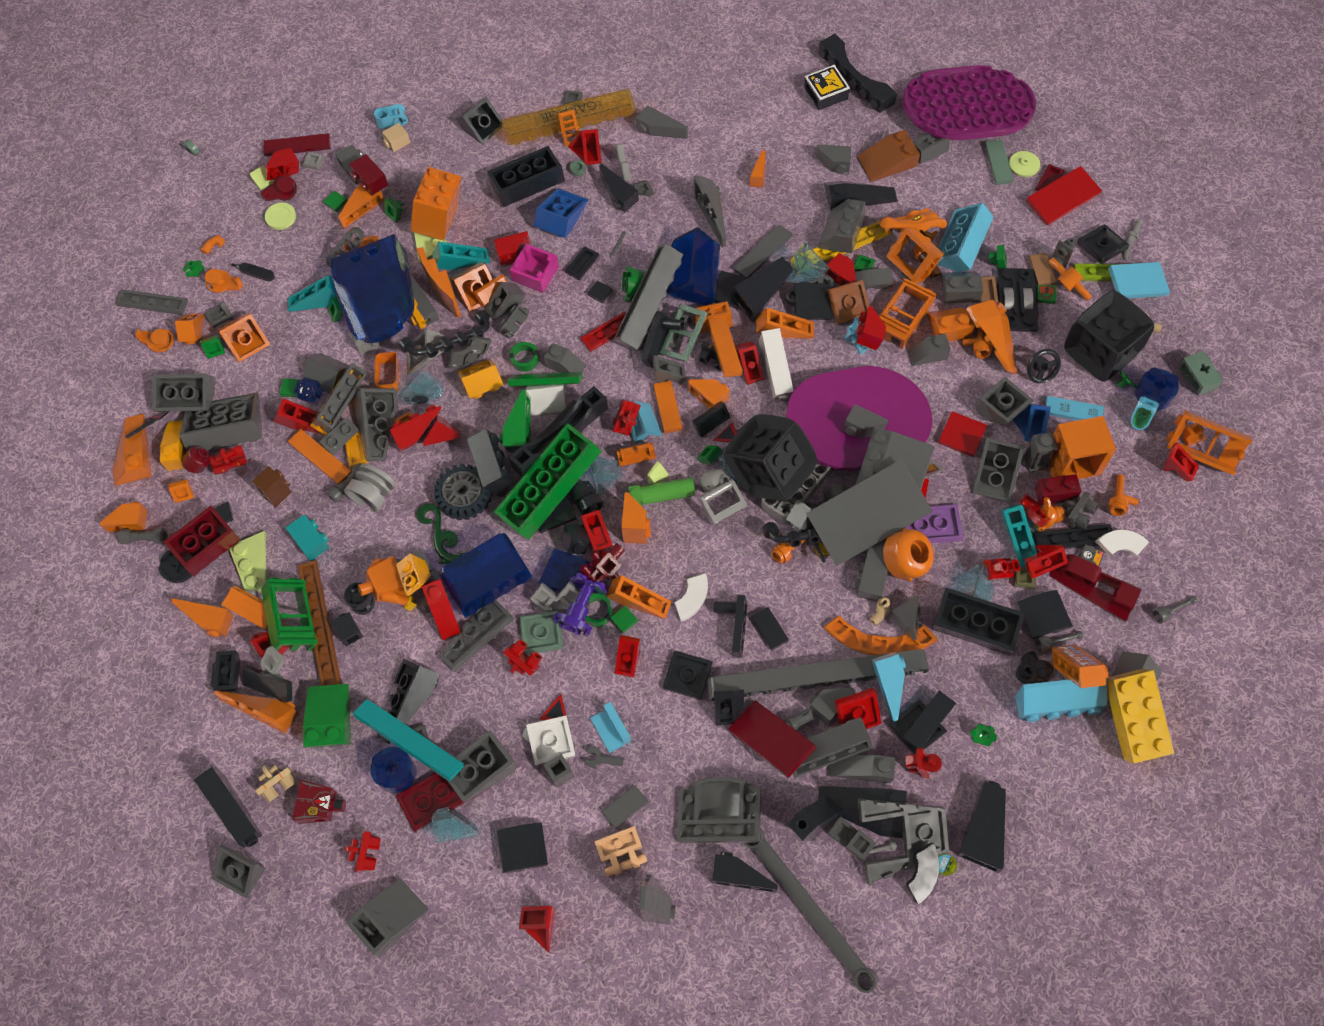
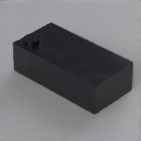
M549 146L487 171L490 184L503 207L565 181L562 165Z
M945 588L932 630L1011 655L1015 649L1025 613Z

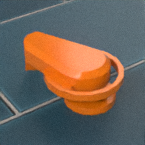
M211 269L205 274V284L211 292L221 293L224 291L240 290L243 287L240 277H233L227 271Z
M138 329L135 333L142 344L147 345L151 351L157 353L167 351L174 342L172 333L166 329H157L153 332Z

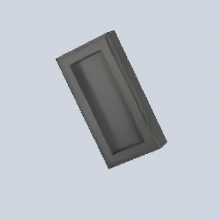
M635 785L602 812L616 829L649 802Z

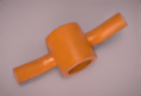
M1055 258L1049 260V264L1061 274L1057 280L1068 291L1075 288L1086 301L1092 297L1079 283L1083 280V277L1075 268L1070 266L1066 270Z

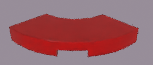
M1028 494L1023 495L1019 504L1023 505L1025 514L1040 528L1046 526L1051 519L1041 510V504Z

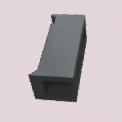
M1052 432L1032 437L1024 454L1029 473L1048 470V463L1055 450H1058Z

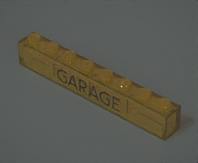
M628 88L502 120L508 145H518L524 141H534L537 138L543 136L550 137L555 133L561 132L557 113L572 109L575 112L578 129L591 124L597 125L606 120L613 121L622 116H631L636 113L631 91ZM571 116L564 117L563 121L570 120L572 118ZM573 123L565 124L564 127L573 126Z

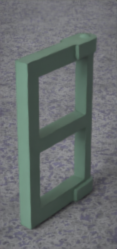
M680 304L674 319L680 320L683 312L700 317L693 333L684 330H669L659 354L687 362L708 313ZM673 334L690 338L683 355L667 350Z

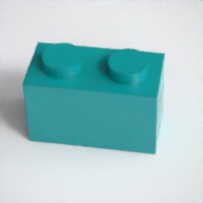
M305 514L285 527L310 561L330 548L327 545L329 539L323 531L319 533L316 530L319 526L313 518L309 520Z

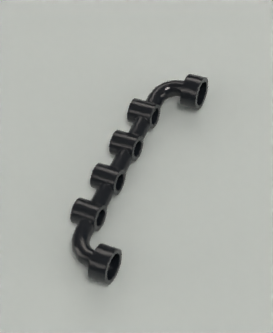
M480 310L476 313L474 319L479 325L483 324V326H473L467 332H457L451 338L443 337L439 342L434 344L431 342L427 343L423 348H414L415 344L410 337L401 339L398 347L403 353L408 352L414 356L427 354L430 358H434L439 353V349L450 352L454 348L453 344L458 343L463 347L468 344L469 338H472V336L484 337L483 333L487 332L490 328V315L486 310Z
M769 522L762 527L766 538L776 543H790L791 547L800 546L801 540L808 539L810 544H817L820 541L815 528H810L802 533L791 531L787 535L780 536L778 535L779 529L776 523Z

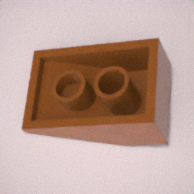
M902 130L888 135L859 154L857 158L869 180L873 182L917 167L920 153L907 131Z

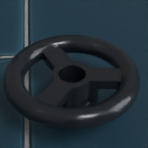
M1042 349L1036 352L1030 358L1027 365L1029 379L1037 384L1054 379L1061 367L1059 354L1052 349ZM1049 354L1055 360L1048 361L1042 355ZM1055 366L1053 372L1048 377L1043 378L1044 373L1049 368ZM1032 368L1038 371L1036 377L1033 374Z

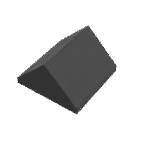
M322 353L307 357L302 382L331 394L350 365Z
M1123 651L1112 676L1140 669L1154 670L1157 681L1162 670L1148 654Z
M221 844L218 849L212 879L247 899L266 868Z

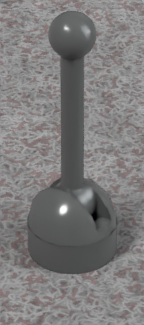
M1191 596L1189 600L1170 609L1163 606L1157 607L1152 610L1153 616L1159 614L1162 619L1157 620V622L1162 624L1170 619L1171 612L1190 603L1195 604L1198 599L1196 596Z
M1078 631L1074 635L1054 640L1047 636H1041L1035 639V644L1037 647L1041 644L1042 649H1037L1039 653H1045L1055 643L1075 638L1082 639L1084 635L1081 631Z

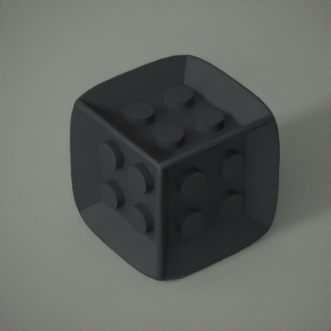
M1112 290L1088 307L1074 322L1065 339L1064 349L1098 380L1105 382L1128 365L1145 347L1155 325L1152 319L1136 304L1121 293Z
M759 414L750 418L732 438L724 451V458L728 467L744 490L751 495L775 501L790 499L811 475L818 461L809 439L794 420L766 414Z

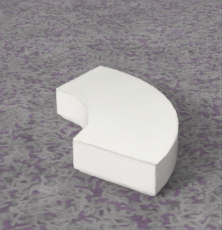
M1115 530L1102 535L1095 541L1108 555L1122 550L1134 556H1137L1149 543L1143 536L1129 530Z
M706 573L687 579L688 589L682 599L675 602L681 622L695 615L703 605L708 592Z

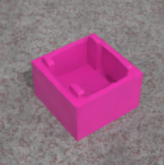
M526 244L510 268L512 281L543 293L559 268L557 255Z

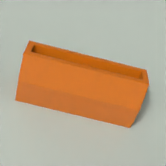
M236 585L231 587L221 605L266 630L268 626L263 600Z

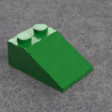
M526 390L521 391L503 426V433H500V444H503V447L508 452H515L522 445L531 442V397Z
M349 684L308 687L303 723V747L320 748L350 745Z

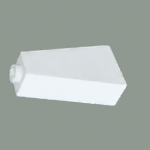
M780 328L762 331L758 343L774 399L779 398V401L787 400L794 390Z

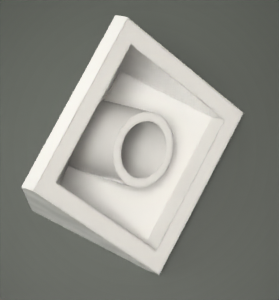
M564 384L527 386L526 391L531 397V416L561 413L566 408Z

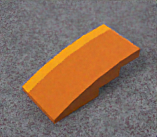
M416 248L426 277L434 292L455 316L461 317L447 271L439 272L435 258L427 260L424 248Z

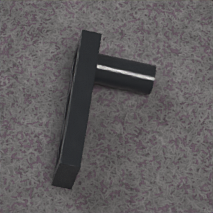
M656 311L640 359L647 367L654 368L653 356L659 355L666 331H683L685 329V321L669 319L663 311Z
M737 595V602L714 601L713 605L714 613L735 614L732 653L735 658H743L748 606L745 595Z

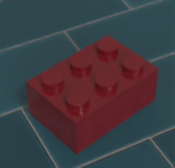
M210 505L167 538L164 544L194 577L239 542L240 538Z

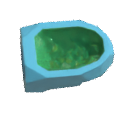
M1140 397L1131 416L1133 429L1143 430L1149 426L1159 406L1155 400L1148 397Z

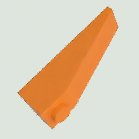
M989 300L967 307L966 309L976 327H980L986 333L985 340L992 347L996 348L994 353L1005 370L1012 374L1017 373L1009 319L1005 313L1007 311L1005 306L1001 302Z

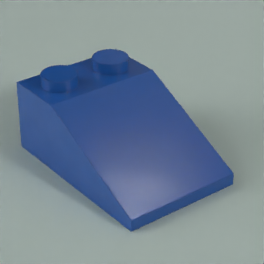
M557 188L537 207L534 226L542 231H548L558 237L566 238L572 231L589 199Z

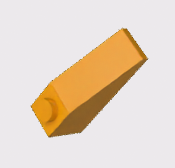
M183 420L167 422L160 445V462L167 471L185 469L182 457L185 455L186 449L180 438Z

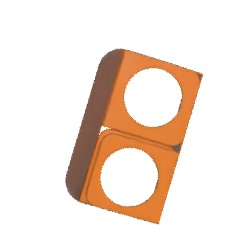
M396 352L378 353L375 356V383L378 389H396V392H399V361ZM396 363V381L393 384L380 385L381 364Z

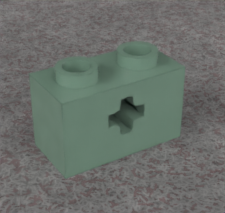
M1204 351L1183 358L1178 366L1197 396L1217 389L1223 381L1221 374L1215 369L1211 359L1206 356Z

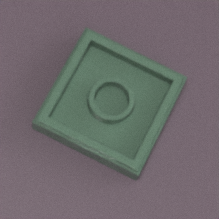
M559 611L519 617L522 640L528 645L524 650L525 654L530 655L534 651L542 653L564 649L561 627H559L560 622H552L554 614L556 612L559 613Z

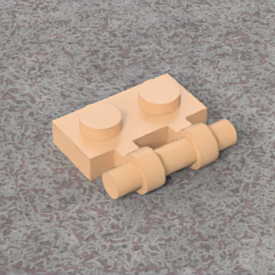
M635 826L595 841L602 863L611 861L612 866L604 869L607 877L614 874L618 876L624 870L632 867L634 869L638 868L640 864L647 862L645 853L639 856L635 854V850L642 848ZM629 853V860L618 863L617 857Z

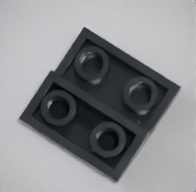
M1058 590L1044 592L1017 601L1021 612L1025 613L1024 619L1033 640L1052 632L1055 634L1073 627Z
M542 822L497 830L502 873L520 872L525 869L546 867L548 865Z

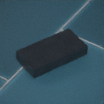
M584 246L567 267L565 273L580 281L597 260L599 253Z
M720 401L692 422L697 434L702 438L731 417L725 403Z
M769 607L751 616L771 651L789 642L788 637Z

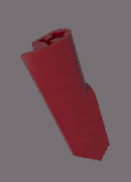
M1073 554L1066 555L1068 564L1050 571L1051 578L1124 622H1127L1129 614L1133 610L1141 592V588L1103 573L1098 565ZM1097 581L1114 588V594L1112 595L1095 587Z

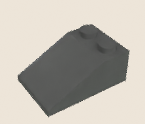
M986 438L972 493L1011 503L1025 446Z
M489 730L455 757L463 763L464 767L449 783L465 803L505 779L519 766L495 734Z

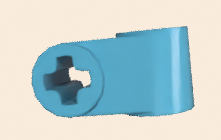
M402 104L380 107L374 112L376 124L380 129L390 128L397 123L401 125L408 123V118L405 116V107Z

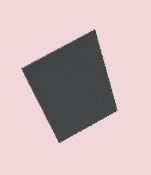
M902 458L806 514L833 562L838 566L933 511Z

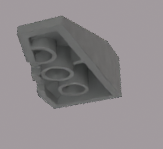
M695 175L693 176L694 198L722 247H725L726 234L720 188L715 186L713 180Z
M360 388L354 394V403L366 461H385L390 443V429H392L394 424L393 421L398 408L396 389Z
M647 874L641 888L639 910L644 922L670 924V918L675 919L676 905H672V899L653 875Z

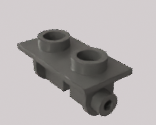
M1068 238L1064 242L1058 240L1052 258H1055L1065 269L1074 251L1075 239Z
M522 302L518 307L514 305L509 312L511 315L509 319L504 318L499 325L501 329L498 333L500 334L503 331L504 336L508 339L513 337L520 328L515 322L522 325L529 316V310L520 307Z
M346 417L320 443L323 445V448L334 455L359 432V429Z

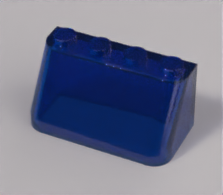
M696 227L675 238L671 244V247L682 253L683 256L680 267L673 275L674 280L668 286L666 292L671 297L706 306L715 302L720 245L699 227Z
M505 533L497 534L445 565L439 572L444 586L464 618L475 614L477 610L493 603L495 599L509 593L515 587L526 583L532 578L529 569Z

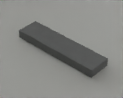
M779 224L734 267V271L740 276L751 277L792 238L793 234Z
M121 289L115 304L120 307L183 315L188 299Z

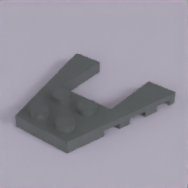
M858 799L861 822L902 817L905 855L864 862L866 881L869 886L882 878L887 879L894 876V873L900 870L912 868L916 864L913 853L929 843H934L938 856L949 851L946 811L944 807Z

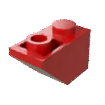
M291 148L275 151L266 165L267 181L274 180L279 176H291L299 173V160Z
M869 305L866 311H862L858 321L860 324L855 333L858 335L856 343L876 351L884 340L886 325L874 308Z

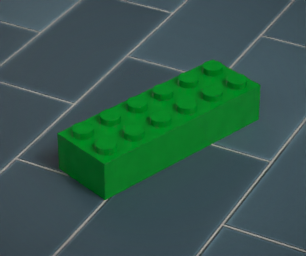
M567 423L494 512L514 530L529 540L602 451Z

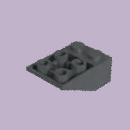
M400 878L362 906L346 924L374 956L381 958L429 909Z

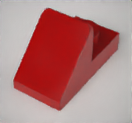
M1176 442L1170 450L1163 471L1175 470L1188 482L1193 481L1199 465Z
M600 510L581 516L593 551L599 552L613 547Z
M1062 545L1035 546L1037 554L1024 559L1028 575L1032 579L1068 564L1065 549Z
M625 635L620 636L614 674L634 678L641 652L639 650L641 639Z

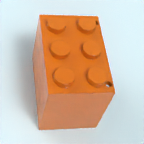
M427 167L413 200L412 232L445 240L458 208L462 176Z
M1104 416L1057 425L1053 436L1058 450H1055L1050 460L1051 477L1077 474L1078 479H1083L1103 473L1116 451Z

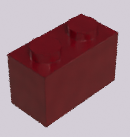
M367 154L349 164L351 177L354 181L358 180L363 191H368L371 196L389 186L385 174Z
M1077 474L1039 479L1034 487L1037 501L1041 505H1044L1045 497H1048L1051 504L1066 500L1072 501L1073 498L1078 499L1082 492Z

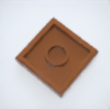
M863 280L828 290L837 325L854 320L855 317L860 316L862 311L865 312L869 306Z

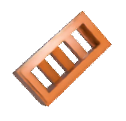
M574 109L557 113L565 147H568L573 141H567V138L579 134ZM571 116L572 118L570 120L563 121L564 117ZM573 123V126L564 127L565 124ZM573 129L575 130L574 133H570V134H567V135H566V132H565V131H569V130H573Z
M765 150L761 151L750 175V187H763Z

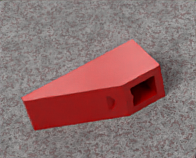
M430 406L425 409V413L421 415L416 413L409 417V421L405 423L400 421L392 425L390 434L400 452L418 443L440 413L441 406Z

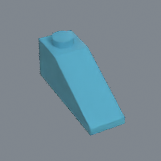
M893 652L871 661L890 719L897 721L905 677L903 668H906V664L902 656Z

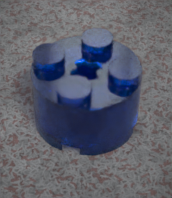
M1150 368L1149 371L1143 374L1137 384L1135 397L1138 401L1140 397H1146L1157 402L1159 406L1156 411L1166 409L1179 391V379L1176 375L1164 369Z
M388 747L372 757L370 772L372 779L381 789L389 793H401L411 786L416 777L417 769L415 762L408 753L399 747Z

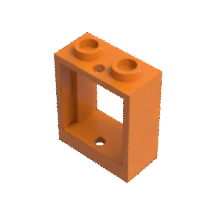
M915 227L905 228L900 232L898 240L891 245L886 257L912 281L922 283L927 279L944 254ZM910 238L928 254L916 271L899 256V253Z

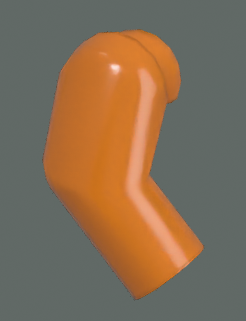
M216 235L208 239L200 251L208 255L216 244L222 247L226 240L221 235Z

